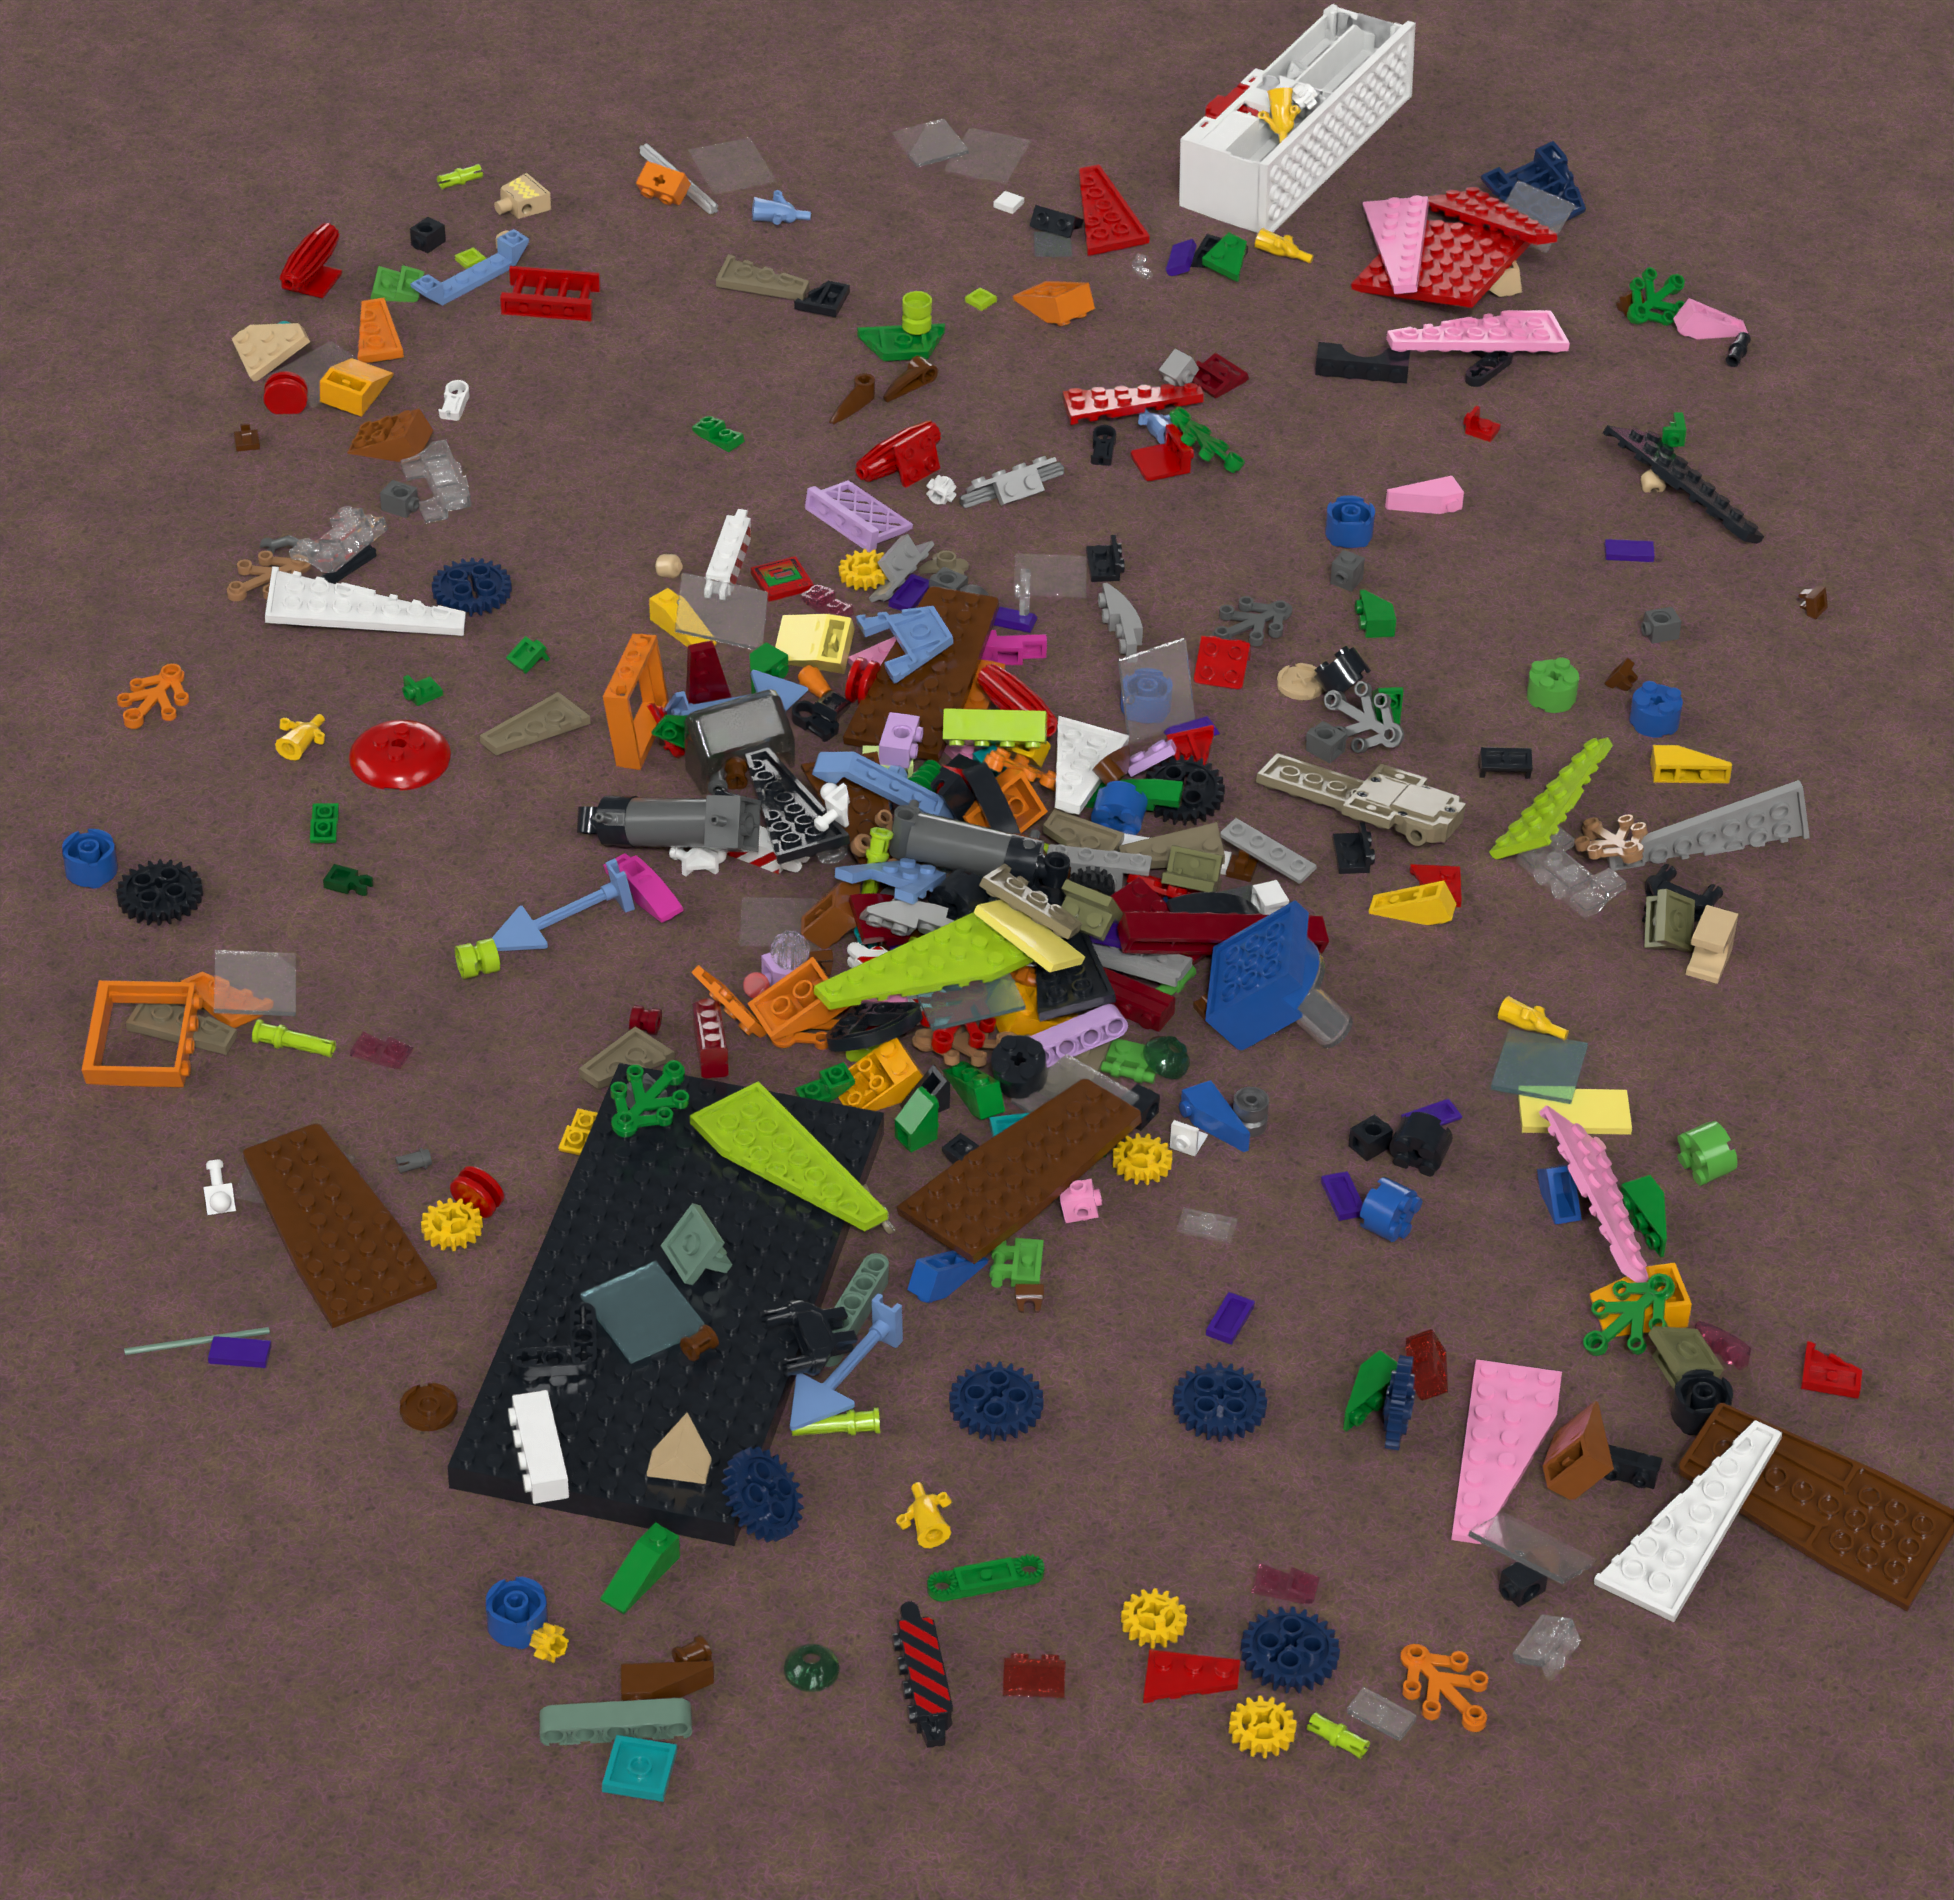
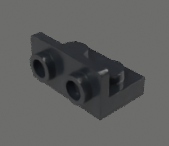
M1035 205L1030 227L1070 238L1074 226L1081 228L1084 219Z
M1116 535L1110 536V545L1086 546L1091 582L1120 581V573H1124L1125 563L1124 558H1121L1122 546L1121 543H1117Z
M1359 822L1358 833H1334L1332 841L1339 874L1370 873V865L1375 864V851L1370 849L1372 837L1371 832L1366 831L1365 822Z
M1608 1444L1614 1470L1604 1478L1610 1481L1619 1480L1631 1483L1637 1488H1655L1663 1458Z

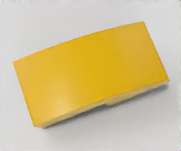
M578 1108L571 1126L567 1125L558 1147L559 1151L580 1156L598 1113Z

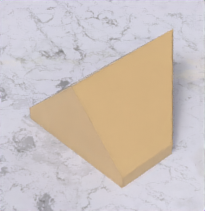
M688 1413L680 1419L653 1449L647 1476L706 1484L711 1465V1456Z

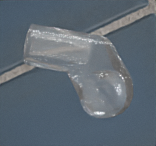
M1138 253L1135 259L1132 260L1131 270L1135 275L1148 281L1153 277V272L1146 268L1147 256Z

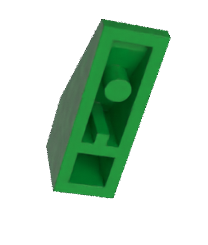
M655 1522L637 1540L604 1591L600 1601L625 1614L680 1558L679 1536Z

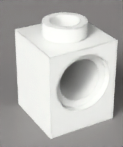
M1277 880L1253 885L1251 903L1263 915H1270L1289 904V899Z

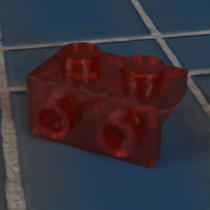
M1011 1653L1010 1658H1004L1003 1696L1064 1698L1066 1660H1059V1655L1053 1654L1041 1655V1659H1029V1654Z

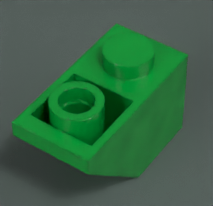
M1360 590L1359 600H1355V614H1360L1358 618L1359 630H1364L1365 638L1395 637L1396 615L1393 604L1366 590Z
M767 642L749 654L750 673L752 670H757L783 679L789 671L788 654ZM750 674L751 694H754L756 690Z
M1403 687L1377 688L1372 691V701L1378 721L1383 723L1381 708L1376 707L1374 704V697L1378 693H1385L1391 697L1390 707L1394 723L1400 725ZM1384 696L1380 699L1381 705L1385 702Z
M922 1086L917 1088L895 1118V1138L910 1153L938 1138L939 1102L933 1094L927 1092Z

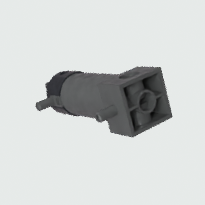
M606 795L600 800L598 807H578L577 833L597 834L601 844L605 847L709 848L724 852H758L761 800L725 795H707L706 799Z

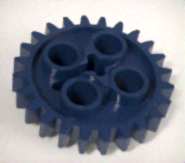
M471 558L470 562L461 559L459 564L452 561L451 567L444 565V571H437V576H433L432 582L433 599H436L437 605L442 604L443 607L468 612L470 617L473 616L474 612L482 616L484 610L492 613V607L500 609V603L506 604V598H510V592H512L510 575H507V570H501L500 564L493 566L492 560L484 563V558H481L479 562H475L474 558ZM468 575L471 578L472 587L470 581L468 580ZM472 588L476 593V599L473 597Z
M1399 1355L1397 1370H1392L1390 1386L1387 1387L1383 1415H1385L1383 1431L1387 1432L1385 1449L1399 1451L1402 1435L1407 1433L1408 1421L1411 1420L1416 1392L1414 1390L1415 1374L1412 1373L1414 1357Z
M999 1361L997 1367H992L991 1363L987 1362L984 1369L976 1364L975 1372L965 1369V1377L958 1375L957 1383H952V1392L949 1393L950 1412L953 1413V1420L960 1421L961 1429L969 1426V1435L974 1434L976 1431L979 1432V1439H983L986 1434L990 1435L991 1441L995 1440L996 1435H1000L1002 1440L1006 1441L1007 1434H1011L1016 1439L1018 1438L1019 1430L1027 1434L1028 1426L1035 1427L1036 1419H1041L1044 1399L1043 1390L1039 1389V1381L1033 1382L1032 1373L1024 1376V1368L1014 1371L1012 1363L1007 1368H1003L1002 1362Z
M1218 1362L1217 1368H1213L1210 1363H1206L1205 1370L1195 1366V1374L1187 1370L1185 1378L1180 1377L1178 1386L1174 1387L1172 1403L1174 1415H1179V1423H1186L1187 1431L1195 1428V1436L1197 1437L1202 1433H1206L1207 1440H1210L1214 1435L1217 1436L1219 1442L1222 1441L1223 1436H1227L1230 1441H1233L1234 1434L1245 1438V1430L1253 1433L1255 1425L1261 1426L1262 1418H1265L1267 1409L1266 1389L1261 1388L1260 1380L1253 1381V1373L1244 1375L1243 1367L1237 1371L1233 1370L1232 1363L1227 1368H1223L1221 1362Z
M749 1447L733 1455V1458L727 1461L729 1467L723 1470L727 1477L722 1480V1483L728 1489L722 1493L730 1498L726 1506L733 1507L734 1511L731 1516H738L740 1518L738 1526L746 1525L748 1535L755 1532L756 1540L764 1538L767 1543L772 1540L777 1542L793 1534V1530L799 1527L797 1522L803 1519L798 1511L804 1509V1506L798 1502L803 1495L796 1492V1488L800 1484L792 1481L795 1473H787V1463L780 1464L779 1455L771 1457L769 1449L762 1452L760 1447L755 1449Z
M1279 1607L1278 1614H1274L1273 1611L1268 1609L1267 1618L1258 1614L1256 1622L1250 1621L1248 1630L1243 1631L1240 1651H1242L1241 1661H1246V1671L1253 1670V1679L1262 1677V1686L1267 1685L1269 1682L1273 1683V1691H1276L1279 1686H1284L1285 1693H1289L1291 1687H1295L1296 1691L1301 1693L1302 1686H1306L1312 1691L1314 1682L1321 1686L1324 1685V1677L1331 1679L1332 1671L1337 1669L1340 1649L1338 1648L1339 1639L1334 1638V1629L1327 1630V1620L1318 1623V1614L1307 1617V1609H1304L1301 1614H1296L1295 1607L1290 1609V1613H1285L1284 1609Z

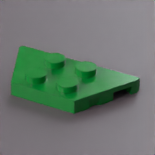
M945 323L932 324L929 332L920 335L907 333L902 328V325L857 327V337L882 361L911 360L915 356L929 359L945 334Z

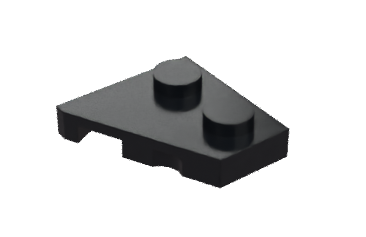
M828 280L819 288L808 292L806 299H796L794 301V309L836 317L850 293V285Z

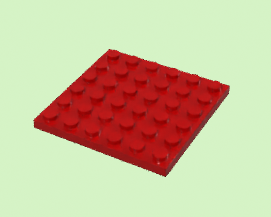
M1427 220L1417 292L1394 294L1385 265L1382 262L1381 254L1351 283L1352 290L1473 308L1531 243L1520 240L1519 236L1504 235V231L1499 229L1498 231H1492L1490 228L1483 226L1448 223L1442 220Z

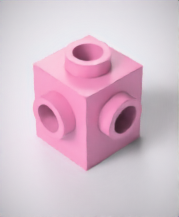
M1092 1179L1074 1181L1060 1195L1065 1222L1085 1221L1099 1217L1098 1206L1102 1205L1100 1189L1094 1190Z

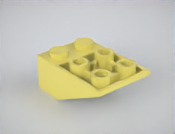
M831 614L783 615L775 647L788 654V665L799 667L812 665L819 670L845 674L855 627L852 619L849 617Z

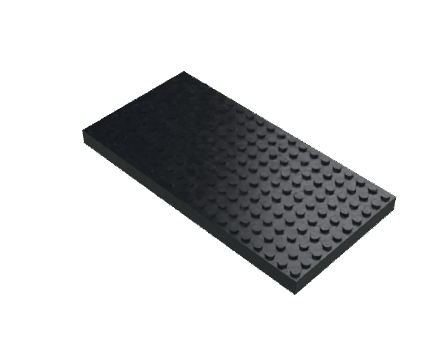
M619 1063L447 1466L449 1488L647 1529L656 1522L676 1535L735 1546L741 1527L738 1526L740 1518L738 1516L732 1517L733 1507L726 1506L730 1498L722 1493L728 1489L722 1483V1480L727 1477L723 1470L729 1467L727 1461L731 1460L733 1455L749 1447H752V1449L760 1447L762 1452L767 1449L770 1450L796 1375L784 1377V1371H781L780 1367L781 1359L802 1355L791 1327L786 1324L765 1329L763 1327L764 1323L760 1319L761 1311L784 1307L788 1301L793 1300L805 1301L821 1308L851 1224L721 1156L690 1124L691 1114L746 1088L745 1086L685 1075L684 1081L676 1086L669 1085L665 1089L667 1097H672L673 1093L677 1090H684L689 1094V1104L686 1108H670L673 1111V1122L670 1125L639 1127L635 1134L630 1137L618 1136L611 1126L612 1117L617 1114L615 1100L610 1095L611 1085L615 1082L628 1084L627 1068L631 1066ZM642 1067L644 1070L643 1075L647 1073L655 1081L663 1075V1071ZM769 1091L862 1186L866 1184L884 1135L883 1112ZM693 1203L702 1207L725 1242L722 1247L726 1250V1255L732 1266L727 1273L705 1268L696 1282L690 1285L684 1283L661 1247V1244ZM584 1302L595 1307L597 1368L594 1372L586 1375L520 1377L513 1372L512 1356L515 1351L521 1348L570 1346V1309L573 1305ZM585 1315L580 1316V1324H586ZM704 1324L709 1325L718 1337V1347L707 1349L699 1355V1359L696 1361L689 1360L680 1347L681 1338L692 1336ZM580 1335L576 1339L580 1342L590 1340L591 1337ZM587 1352L581 1353L582 1362L587 1361ZM551 1358L547 1362L551 1365H557L562 1360ZM547 1390L568 1477L569 1498L533 1504L531 1492L525 1493L523 1475L526 1474V1470H520L518 1453L522 1451L521 1447L515 1448L513 1430L517 1429L516 1425L510 1426L508 1408H513V1395ZM688 1413L711 1456V1465L706 1484L647 1476L653 1449L680 1419Z

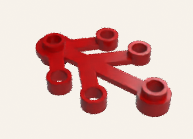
M970 982L969 986H965L962 992L944 995L940 993L934 994L930 1003L933 1010H922L923 1019L920 1021V1024L925 1027L934 1026L936 1020L952 1018L945 1029H937L933 1032L931 1046L935 1052L944 1054L952 1048L954 1035L962 1023H964L969 1033V1046L975 1049L984 1046L986 1037L983 1032H993L996 1019L991 1016L985 1005L988 993L983 984ZM962 1003L959 1007L946 1008L947 1004ZM973 1007L980 1016L979 1028L970 1012Z

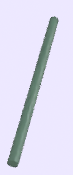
M269 1327L124 1348L125 1355L211 1343L214 1336L244 1338L270 1334Z

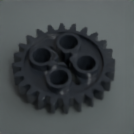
M1180 755L1177 761L1173 756H1170L1169 763L1163 760L1160 762V767L1153 765L1152 772H1146V779L1183 781L1184 787L1185 776L1189 775L1187 786L1184 788L1182 805L1179 808L1155 805L1154 817L1163 816V822L1172 819L1173 825H1176L1178 821H1182L1184 826L1187 825L1188 821L1197 825V819L1199 818L1206 822V814L1214 817L1215 810H1220L1221 802H1224L1225 794L1223 776H1219V770H1212V763L1204 766L1203 758L1195 762L1192 755L1189 760H1185L1184 756Z
M159 859L157 864L148 861V866L146 867L138 864V870L130 868V875H122L123 881L118 882V889H116L118 906L121 907L123 914L128 913L129 919L136 917L137 923L142 922L144 919L147 921V925L157 921L158 926L164 920L168 924H172L173 918L182 921V914L190 916V909L197 910V903L202 902L201 896H203L201 878H198L197 871L192 872L191 866L183 868L182 862L173 865L171 859L167 864H163L162 859Z

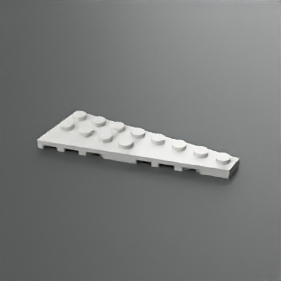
M272 567L265 613V623L464 636L466 612L439 605L438 607H428L422 604L421 601L414 599L411 603L399 600L397 595L390 594L389 597L376 594V590L343 582L341 584L328 583L325 578L318 576L316 579L301 576V572L294 571L293 574L279 571V567Z
M1755 1420L1733 1441V1445L1721 1457L1718 1456L1712 1462L1711 1467L1701 1476L1698 1475L1693 1480V1484L1683 1494L1680 1493L1666 1506L1640 1536L1637 1535L1620 1555L1617 1554L1611 1560V1564L1602 1573L1596 1575L1594 1585L1674 1622L1782 1439V1432Z

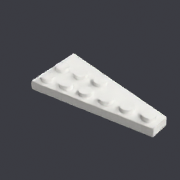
M1058 716L1055 808L1069 814L1075 813L1079 815L1102 782L1092 769L1105 756L1127 746L1129 735Z

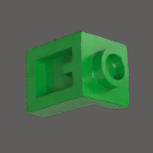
M1674 412L1673 422H1669L1668 427L1662 428L1661 441L1671 447L1685 446L1687 429L1683 412Z
M526 636L506 657L509 663L524 674H527L540 658L546 662L550 660L545 653L547 648L539 640L536 639L533 642Z
M409 675L403 677V695L406 700H412L417 707L443 696V689L430 676L417 682Z

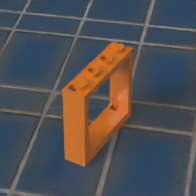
M632 634L603 695L615 762L618 767L641 770L656 738L651 732L657 723L647 705L655 703L657 707L662 706L664 709L669 702L657 635ZM639 680L642 703L633 721L629 699Z
M99 980L82 1065V1073L86 1084L184 1087L185 1078L190 1076L191 1071L189 1055L193 1054L195 1049L193 1033L198 1031L199 1026L197 1010L202 1008L203 1002L202 995L198 994L195 982ZM113 1003L186 1004L175 1067L101 1066Z

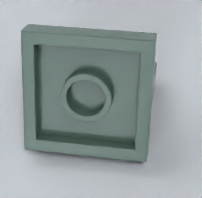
M692 1203L661 1244L664 1252L684 1283L690 1285L696 1282L705 1268L727 1273L732 1266L726 1255V1250L722 1247L725 1242L702 1207Z

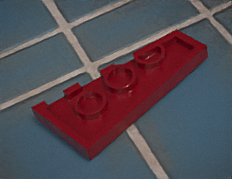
M712 640L688 645L686 680L688 704L693 703L694 705L732 698ZM718 711V712H713V713H707V714H702V715H696V716H704V717H706V716L709 715V714L719 713V712H723V711Z
M1140 877L1110 896L1123 914L1130 911H1162L1170 913L1167 903ZM1180 954L1187 957H1191L1192 965H1195L1197 962L1208 956Z

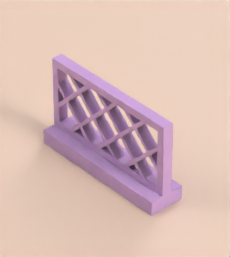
M849 480L823 490L818 489L816 486L807 489L805 509L863 549H867V552L877 549V543L901 535L913 527L911 522ZM849 489L853 493H847L842 491ZM856 501H866L869 504L856 503ZM856 510H859V511H867V512H870V513L857 512ZM873 512H882L885 515L873 514ZM872 521H875V522H883V523H886V524L873 523ZM889 523H899L900 526L889 525Z

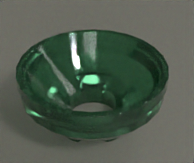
M1156 1036L1150 1039L1143 1048L1146 1063L1153 1071L1165 1078L1180 1079L1190 1067L1187 1048L1176 1037Z
M805 1644L793 1649L788 1654L784 1664V1675L789 1684L794 1688L805 1692H818L829 1688L835 1683L839 1676V1662L837 1656L829 1648L819 1644ZM807 1654H816L821 1659L816 1663L810 1664L805 1662L803 1657Z

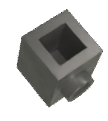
M1343 550L1332 562L1330 584L1352 592L1363 579L1365 558Z

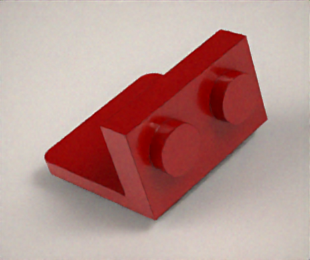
M1173 423L1166 425L1165 444L1131 451V458L1146 481L1190 473L1191 459L1194 458L1193 448L1182 442L1180 438L1184 433L1179 431L1178 427Z
M1201 636L1194 682L1223 688L1242 689L1247 661H1250L1251 657L1250 643L1243 640L1222 639L1217 636Z

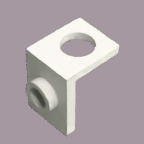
M1174 1120L1171 1124L1170 1148L1196 1156L1208 1134L1200 1132L1196 1127Z

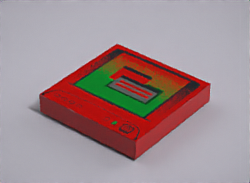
M796 556L751 567V575L768 602L814 590L813 582Z

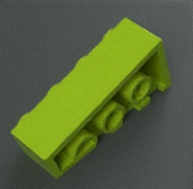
M944 709L943 740L947 745L953 747H963L964 745H974V747L1000 745L1001 748H1015V745H1025V748L1039 749L1040 745L1047 743V712Z

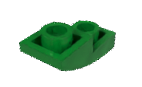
M712 416L703 417L692 426V430L699 437L727 452L732 451L745 442L743 433L726 429L724 420Z
M313 803L310 843L337 842L339 803Z
M842 1062L819 1071L820 1079L796 1087L795 1093L798 1097L831 1102L855 1084V1079L846 1064Z

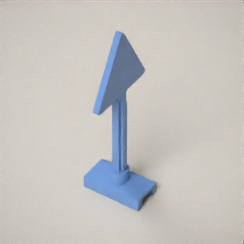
M752 670L750 674L756 690L754 694L693 705V703L688 704L685 691L676 692L664 709L667 711V715L696 716L760 704L766 723L772 725L808 691V688L757 670Z
M615 858L606 862L610 883L601 886L600 890L536 920H532L524 907L519 906L492 937L497 951L548 948L547 941L539 930L603 900L608 901L615 898L625 913L635 910L626 873L619 871Z
M878 1293L872 1299V1326L869 1328V1333L824 1383H819L804 1374H796L790 1429L792 1431L855 1407L853 1400L834 1390L878 1341H883L894 1348H897L903 1342L902 1305L897 1303L893 1308H890L883 1304V1295Z

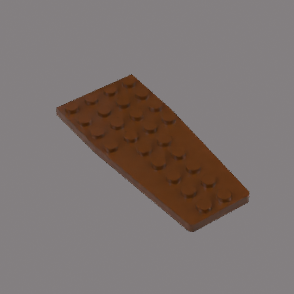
M936 586L929 587L916 608L934 606L952 634L954 644L899 682L893 683L885 670L884 662L906 655L896 640L882 662L881 670L877 673V678L871 689H869L866 698L860 701L843 736L844 744L858 747L879 746L890 712L920 716L919 727H923V738L921 742H917V758L939 762L947 745L943 740L944 709H964L999 610L998 598Z
M1081 1079L975 1150L970 1151L964 1156L962 1161H956L897 1206L898 1215L975 1264L1034 1219L1070 1187L1072 1182L1079 1179L1142 1122L1141 1112L1091 1080Z
M311 1124L251 1146L243 1151L244 1162L299 1277L332 1329L437 1289L435 1279L401 1226L320 1124Z
M1719 1403L1680 1461L1678 1473L1693 1483V1480L1711 1467L1712 1462L1718 1456L1721 1457L1733 1445V1441L1755 1420L1782 1432V1439L1739 1510V1513L1825 1568L1908 1612L1954 1536V1510L1883 1472L1730 1405Z

